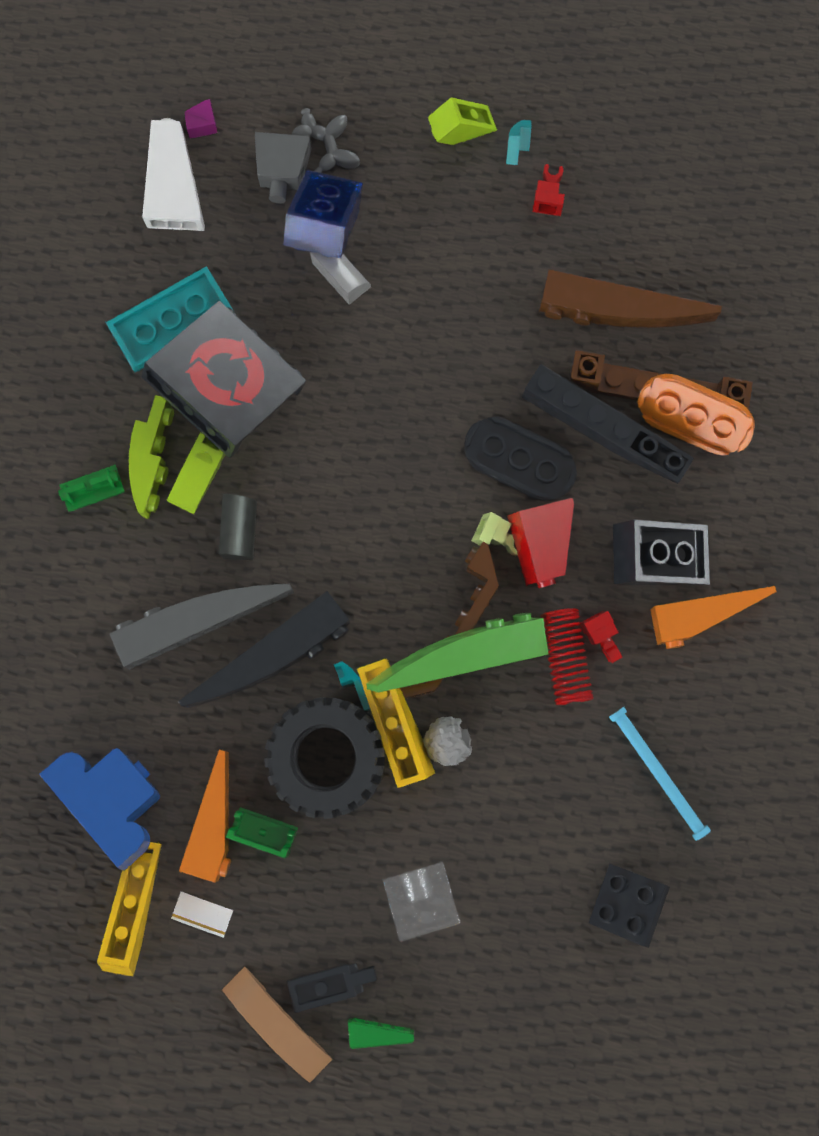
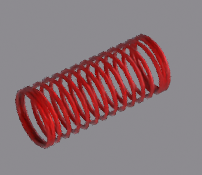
M577 608L550 611L540 616L545 622V634L549 635L546 637L547 642H550L547 644L548 649H550L548 654L551 655L548 661L554 662L549 665V668L555 669L550 674L556 676L551 681L557 683L552 688L560 689L553 693L555 696H561L554 700L556 705H566L571 702H584L594 699L592 690L579 691L569 695L561 693L591 686V683L572 687L560 686L590 679L591 677L589 676L572 680L560 679L588 673V669L571 673H556L571 668L587 666L588 663L566 667L555 666L570 661L583 660L587 658L586 656L565 660L554 659L565 655L583 653L586 650L580 649L565 653H551L560 649L578 647L585 644L580 642L564 646H550L564 641L583 638L580 635L559 640L550 639L559 635L579 633L582 629L548 633L563 627L579 626L580 622L546 626L559 621L578 619L580 616ZM556 616H564V617H561V618H552V617H556Z

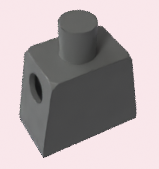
M255 132L257 175L260 187L270 188L269 200L271 202L284 203L286 202L287 189L300 190L312 149L310 136Z

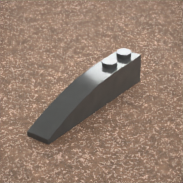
M290 584L243 587L207 594L162 610L161 607L150 609L143 614L144 618L136 622L127 620L116 626L117 630L109 635L123 667L132 669L293 594L294 591Z

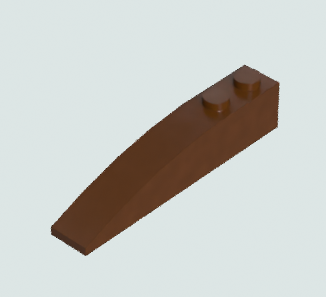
M548 270L539 312H544L545 316L551 319H561L562 316L572 318L576 324L585 326L595 323L621 327L656 328L716 321L721 313L722 306Z

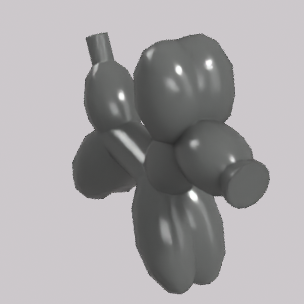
M309 108L301 110L303 115L301 118L302 125L296 127L291 135L310 136V139L313 137L316 140L324 141L327 154L321 158L319 167L314 170L317 176L322 171L332 169L335 164L348 169H353L360 165V159L355 153L349 150L338 149L335 139L346 129V115H339L333 118L325 128L324 126L316 125L315 118L310 114Z

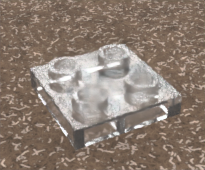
M443 861L383 879L400 942L460 924Z

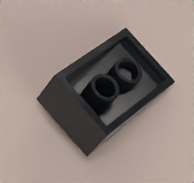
M630 520L613 524L614 584H710L708 525Z

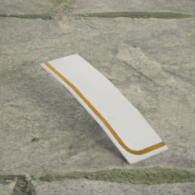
M181 892L171 919L224 938L233 910Z

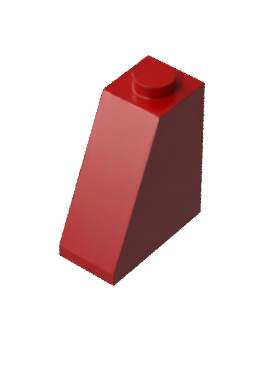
M573 498L518 511L507 516L509 522L512 523L510 528L526 585L537 583L538 588L556 584V577L565 575L574 508Z

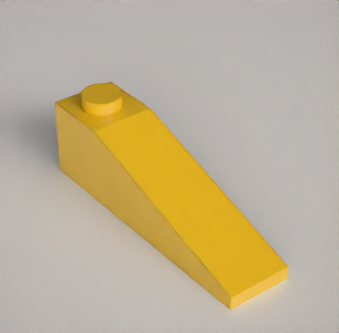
M386 658L358 668L357 671L374 721L381 735V741L397 788L427 779L435 774L428 757L427 749L422 742V736L401 689L397 688L379 693L367 690L366 683L390 667Z
M150 842L148 849L153 850V853L145 852L125 871L122 870L97 963L102 971L134 976L142 946L161 844Z

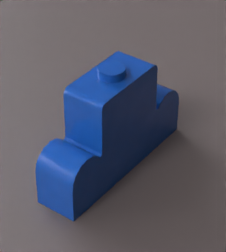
M115 748L94 767H91L90 763L77 753L69 752L58 757L39 774L117 868L125 871L149 848L150 835L148 831L134 821L160 799V793L147 780L150 773L140 761L134 764L120 749Z

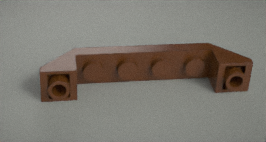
M575 350L570 380L593 393L638 401L644 384L662 373L604 363L605 355ZM723 376L717 384L685 378L736 400L749 410L752 381Z
M482 542L479 549L474 546L465 562L469 564L467 572L486 584L485 586L479 584L470 598V600L474 601V604L469 612L464 609L454 624L459 627L455 635L474 629L499 587L489 545L485 542ZM443 678L428 681L425 684L419 683L401 687L400 689L405 699L434 693Z

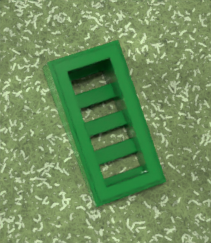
M349 1018L348 1020L349 1044L352 1049L407 1044L414 1041V1030L410 1028L358 1018Z

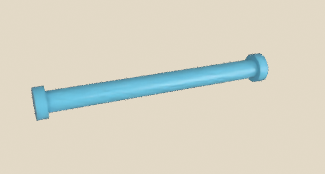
M622 707L609 716L612 722L616 721L694 832L692 836L695 841L703 838L711 831L708 825L704 826L626 716L627 710Z

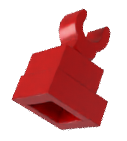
M546 164L543 169L544 181L538 180L532 212L561 216L565 194H559L558 192L559 182L564 172L563 166L559 167L558 174L551 175L548 172L549 165Z
M601 611L580 622V627L592 645L601 644L600 646L608 662L613 663L623 658L618 647L611 639L612 636L619 632L613 623L614 621L609 611Z

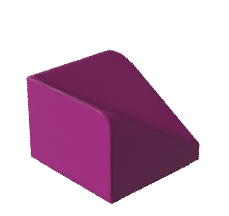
M210 99L204 100L185 111L186 127L190 139L218 133Z

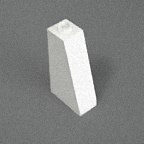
M170 118L151 120L142 218L147 228L204 231L205 224L181 123Z

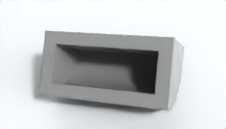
M333 242L321 243L310 250L312 264L349 305L371 288V284Z

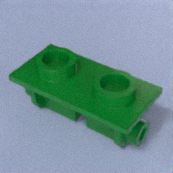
M116 465L59 485L60 490H58L61 500L65 501L68 512L125 493Z

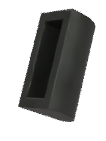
M223 494L219 554L223 559L253 560L256 500L245 496Z

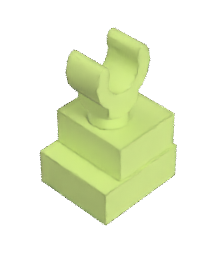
M492 512L483 514L471 541L480 546L482 542L488 545L490 543L494 545L502 544L506 547L508 553L518 556L517 550L514 548L513 535L507 534L512 523Z

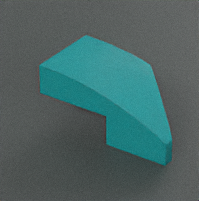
M521 120L510 129L506 164L518 165L519 150L529 151L531 120Z
M344 662L334 664L342 688L355 685L364 711H370L371 709L360 677Z

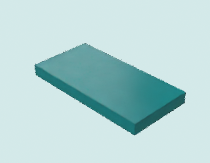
M206 266L107 321L106 324L133 371L137 372L144 368L147 360L218 301L228 308L232 309Z

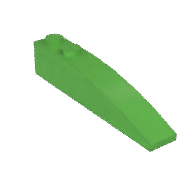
M531 613L513 615V620L504 622L503 618L485 621L486 626L442 639L395 663L367 682V690L379 693L549 655L543 618L531 617Z

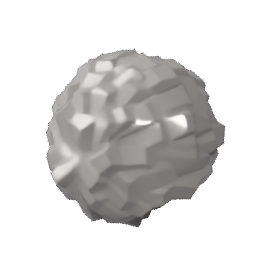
M452 716L441 717L430 724L429 730L426 731L422 742L427 749L428 757L434 760V762H438L443 766L458 765L471 755V737L468 729L460 727L462 722L460 718H453Z

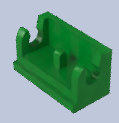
M242 807L235 812L234 823L229 828L226 838L282 858L289 856L298 827Z

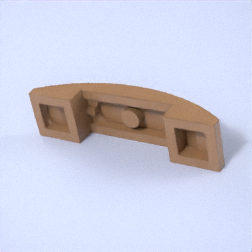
M246 967L222 989L231 1003L262 1039L309 1083L332 1061V1058L301 1029L266 992V988Z

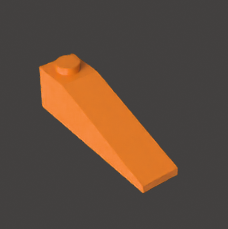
M772 586L654 606L650 611L657 645L666 644V649L685 646V640L774 594L776 587Z
M223 750L218 751L179 869L180 872L214 883L219 881L220 876L226 877L231 863V859L226 858L229 851V839L226 838L229 830V752Z

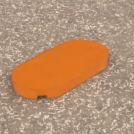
M661 374L651 378L644 384L638 398V407L643 414L642 417L649 425L710 453L729 455L730 452H740L752 440L755 423L747 407L736 400L681 376Z

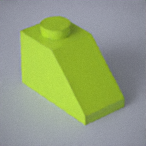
M449 98L428 116L432 134L439 143L455 145L497 131L488 105L457 98Z

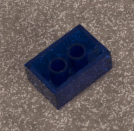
M307 170L286 214L283 245L293 247L299 251L306 250L322 254L325 257L341 259L358 217L363 183Z

